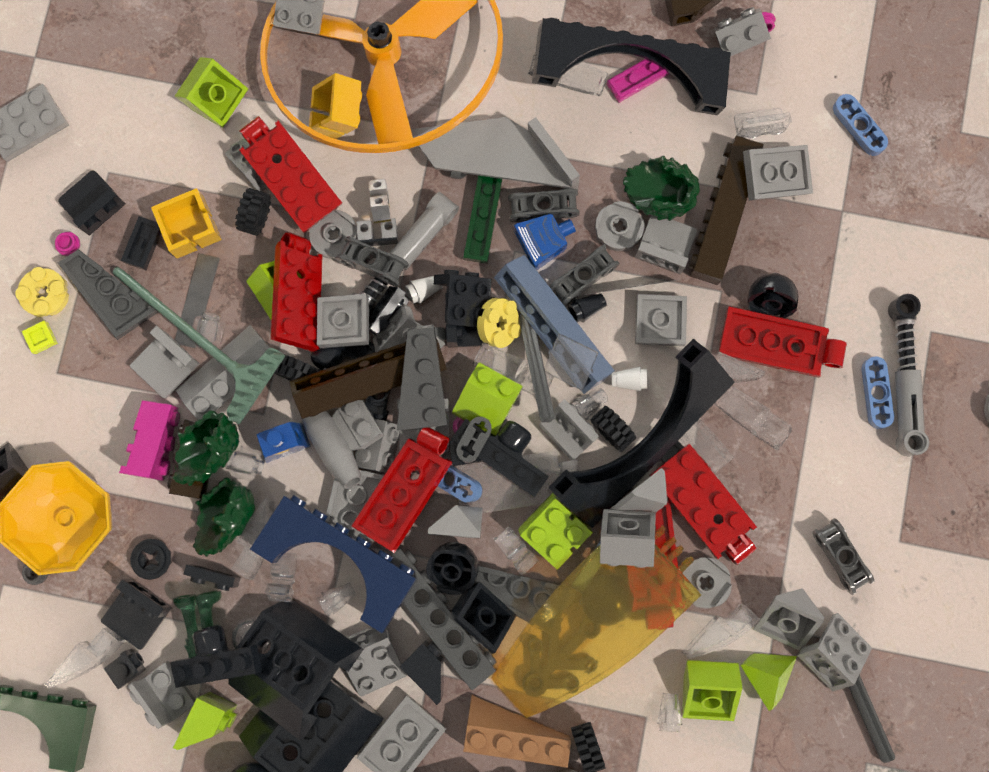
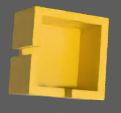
M334 73L313 86L310 108L329 113L330 116L311 111L309 127L334 139H338L345 133L347 134L357 129L360 123L361 81Z
M197 188L151 207L169 252L177 259L197 251V245L204 248L222 240L215 221L212 219V214L205 197Z

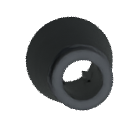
M599 293L573 300L568 309L577 323L580 321L585 322L606 307L607 303L604 296Z

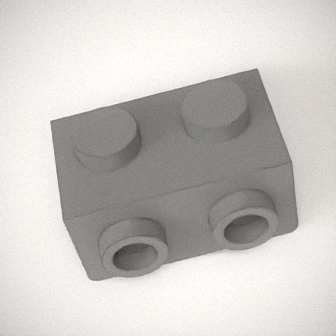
M754 7L742 11L740 13L741 16L732 20L729 17L717 23L718 27L714 28L723 51L731 52V56L771 39L760 8L756 10Z
M564 399L554 409L555 419L549 423L541 422L539 425L571 460H575L599 435L595 432L593 426L578 414L577 409Z
M376 420L385 436L366 449L356 450L354 458L358 468L386 473L394 461L400 434L399 430L397 431V424Z

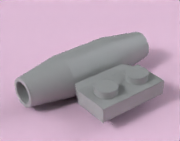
M357 400L345 404L336 410L333 417L325 411L316 416L302 419L306 433L327 469L345 489L357 485L362 480L352 451L366 449L385 436L365 402Z

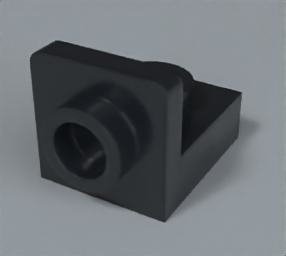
M132 649L123 651L117 659L103 668L117 689H121L146 670L143 665L144 660L142 656Z

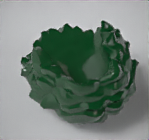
M663 155L655 159L650 158L648 162L641 161L639 165L628 168L626 172L627 177L623 179L624 192L627 193V197L636 209L642 210L646 216L651 215L657 217V220L667 219L671 221L675 217L683 216L696 206V196L700 192L699 179L691 172L687 164L681 165L673 157L667 159Z
M209 410L203 415L202 419L195 421L194 425L186 426L183 433L179 432L177 434L179 443L176 444L174 457L177 467L174 468V476L172 478L177 483L182 485L187 483L188 486H191L195 481L204 483L220 467H226V463L240 442L236 424H233V421H229L228 416L224 413L217 414L215 411Z
M225 477L208 493L202 494L201 499L195 502L199 511L196 524L200 527V530L195 537L193 548H195L198 555L204 554L208 557L209 554L221 553L237 536L243 534L249 519L255 512L254 497L250 489L243 486L241 482Z

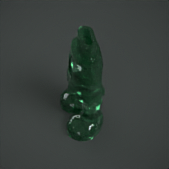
M221 591L205 592L198 595L189 594L173 598L174 605L181 610L187 632L186 645L184 647L188 658L196 656L192 638L193 633L198 630L195 614L196 603L199 609L201 628L215 626L213 624L212 607L221 600Z

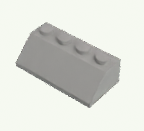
M249 325L221 351L239 364L250 365L255 363L271 347ZM212 358L176 389V392L197 420H200L209 410H213L217 414L227 411L235 394V381L232 374L215 358Z

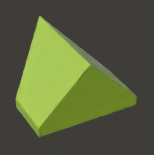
M753 653L740 665L768 711L773 710L782 699L797 656Z

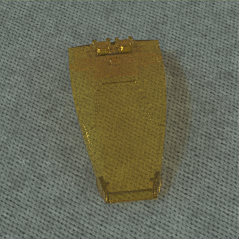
M663 525L655 531V540L664 534L666 528ZM674 537L669 538L661 548L655 544L654 567L638 568L628 565L610 566L608 564H600L599 545L564 579L538 609L508 652L503 656L496 668V672L491 677L526 718L578 695L617 671L657 639L701 596L699 591L683 575V572L694 562V559L691 556L686 558L677 568L671 561L679 556L684 548L679 545L667 556L664 554L677 541Z

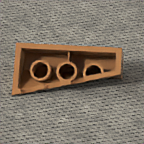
M472 694L463 752L568 768L571 747L569 735L534 722L520 714L513 713Z

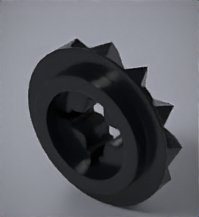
M143 540L135 546L131 553V567L143 579H157L167 573L172 563L171 551L166 546V543L160 540ZM157 553L155 560L159 565L150 564L146 566L149 560L146 554L153 555Z

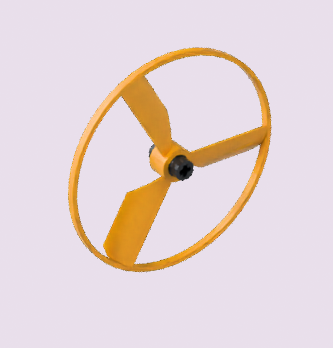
M420 0L392 25L374 22L365 31L349 19L323 14L321 30L318 35L363 44L368 61L375 66L366 97L378 144L345 142L316 132L293 116L278 98L269 77L267 64V49L271 30L274 26L276 1L266 19L262 33L260 48L262 73L268 90L282 114L294 126L313 139L331 147L359 153H387L410 149L428 143L454 129L486 97L495 81L502 59L503 31L500 13L495 0H487L495 16L498 41L494 64L482 89L450 121L437 129L413 138L394 69V64L400 59L402 52L399 37L411 36L436 39L477 4L478 0Z

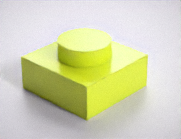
M45 320L22 331L31 353L35 355L58 344L49 323Z

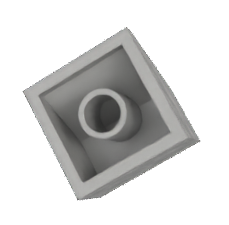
M603 509L600 564H608L610 566L628 565L638 568L654 567L656 512Z

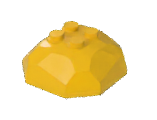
M70 461L32 465L0 503V543L38 575L77 571L112 530L109 493Z

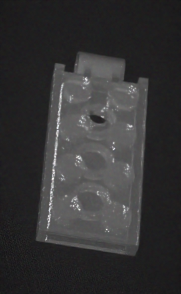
M558 451L522 456L526 461L549 476L535 498L484 462L454 466L477 480L482 486V495L477 501L463 502L459 500L460 506L483 508V514L541 505L552 494L548 487L566 469L569 472L580 471L578 460L558 463ZM460 485L459 488L466 489L468 495L473 494V491L470 490L471 486Z

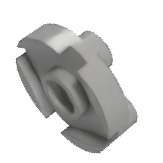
M622 201L614 202L601 209L595 222L597 240L603 245L605 244L610 250L628 251L640 241L644 232V220L639 214V210L634 205ZM619 221H622L626 230L617 232L616 228L613 227V223L617 224Z
M341 210L333 211L309 229V238L314 250L323 257L336 260L337 254L342 252L347 236L358 240L357 227L350 215ZM338 229L339 237L330 240L328 231Z
M705 557L694 559L683 568L680 575L682 594L689 603L696 607L712 608L720 606L731 593L732 584L729 570L717 559ZM709 576L711 578L709 581L712 585L711 588L705 587L701 589L700 578Z

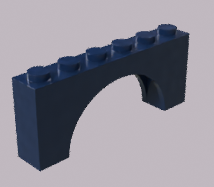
M295 495L292 498L284 496L250 550L270 563H277L290 549L305 543L319 542L341 550L354 561L365 581L366 605L360 620L380 633H384L418 579L413 576L415 571L403 563L400 567L391 562L393 557L381 549L378 553L369 548L371 543L364 538L358 536L355 539L348 535L350 530L342 524L336 522L335 525H332L326 521L328 516L315 508L312 512L305 508L306 502Z

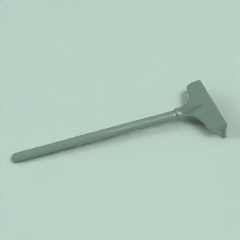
M115 267L113 274L232 374L235 381V394L227 408V415L229 421L240 424L285 355L275 348H268L253 364H239L235 360L233 361L123 269Z

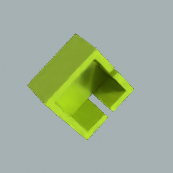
M553 492L518 528L520 536L557 570L573 554L571 548L575 547L578 549L593 533L590 526L573 511L571 512Z

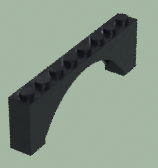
M543 18L537 35L533 84L556 87L561 76L584 60L604 54H631L652 61L669 72L689 94L695 105V112L718 116L726 107L731 52L723 51L717 47H700L696 43H677L673 39H655L651 35H633L624 30L618 32L611 31L602 26L589 27L584 26L580 22L567 23L557 18Z
M692 339L675 357L678 360L671 398L661 418L648 435L626 454L605 465L583 471L569 472L566 469L548 487L563 504L590 527L593 528L603 518V509L609 510L616 505L735 383L710 351L695 339Z

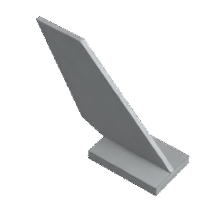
M507 117L463 122L439 138L418 146L433 167L438 170L578 190L579 173L536 117L528 122V130ZM440 126L411 129L413 138Z

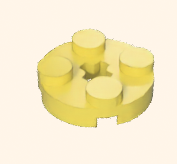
M36 267L21 279L15 292L21 307L37 317L58 314L64 309L69 300V294L67 293L68 284L64 277L54 270ZM48 287L46 289L47 297L41 296L39 298V290Z
M492 298L483 305L481 309L485 310L482 316H478L477 330L480 339L484 343H488L491 347L504 348L511 344L514 338L520 336L519 314L514 301L504 298ZM500 318V326L497 327V323L499 322Z

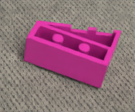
M142 400L133 430L136 431L134 444L128 443L126 452L130 453L127 465L121 466L119 473L164 481L165 476H168L170 471V461L168 459L170 451H173L175 446L173 434L175 427L178 426L180 421L179 408L169 404Z

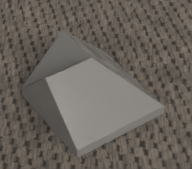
M662 468L659 469L609 510L657 512L667 504L665 471Z
M455 505L428 528V534L481 539L483 508Z
M802 588L776 595L755 624L753 630L800 651L824 622V616Z

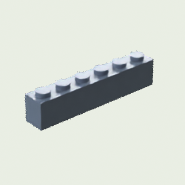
M523 255L504 265L494 279L508 297L516 303L518 310L582 393H587L610 376L615 370L527 257Z

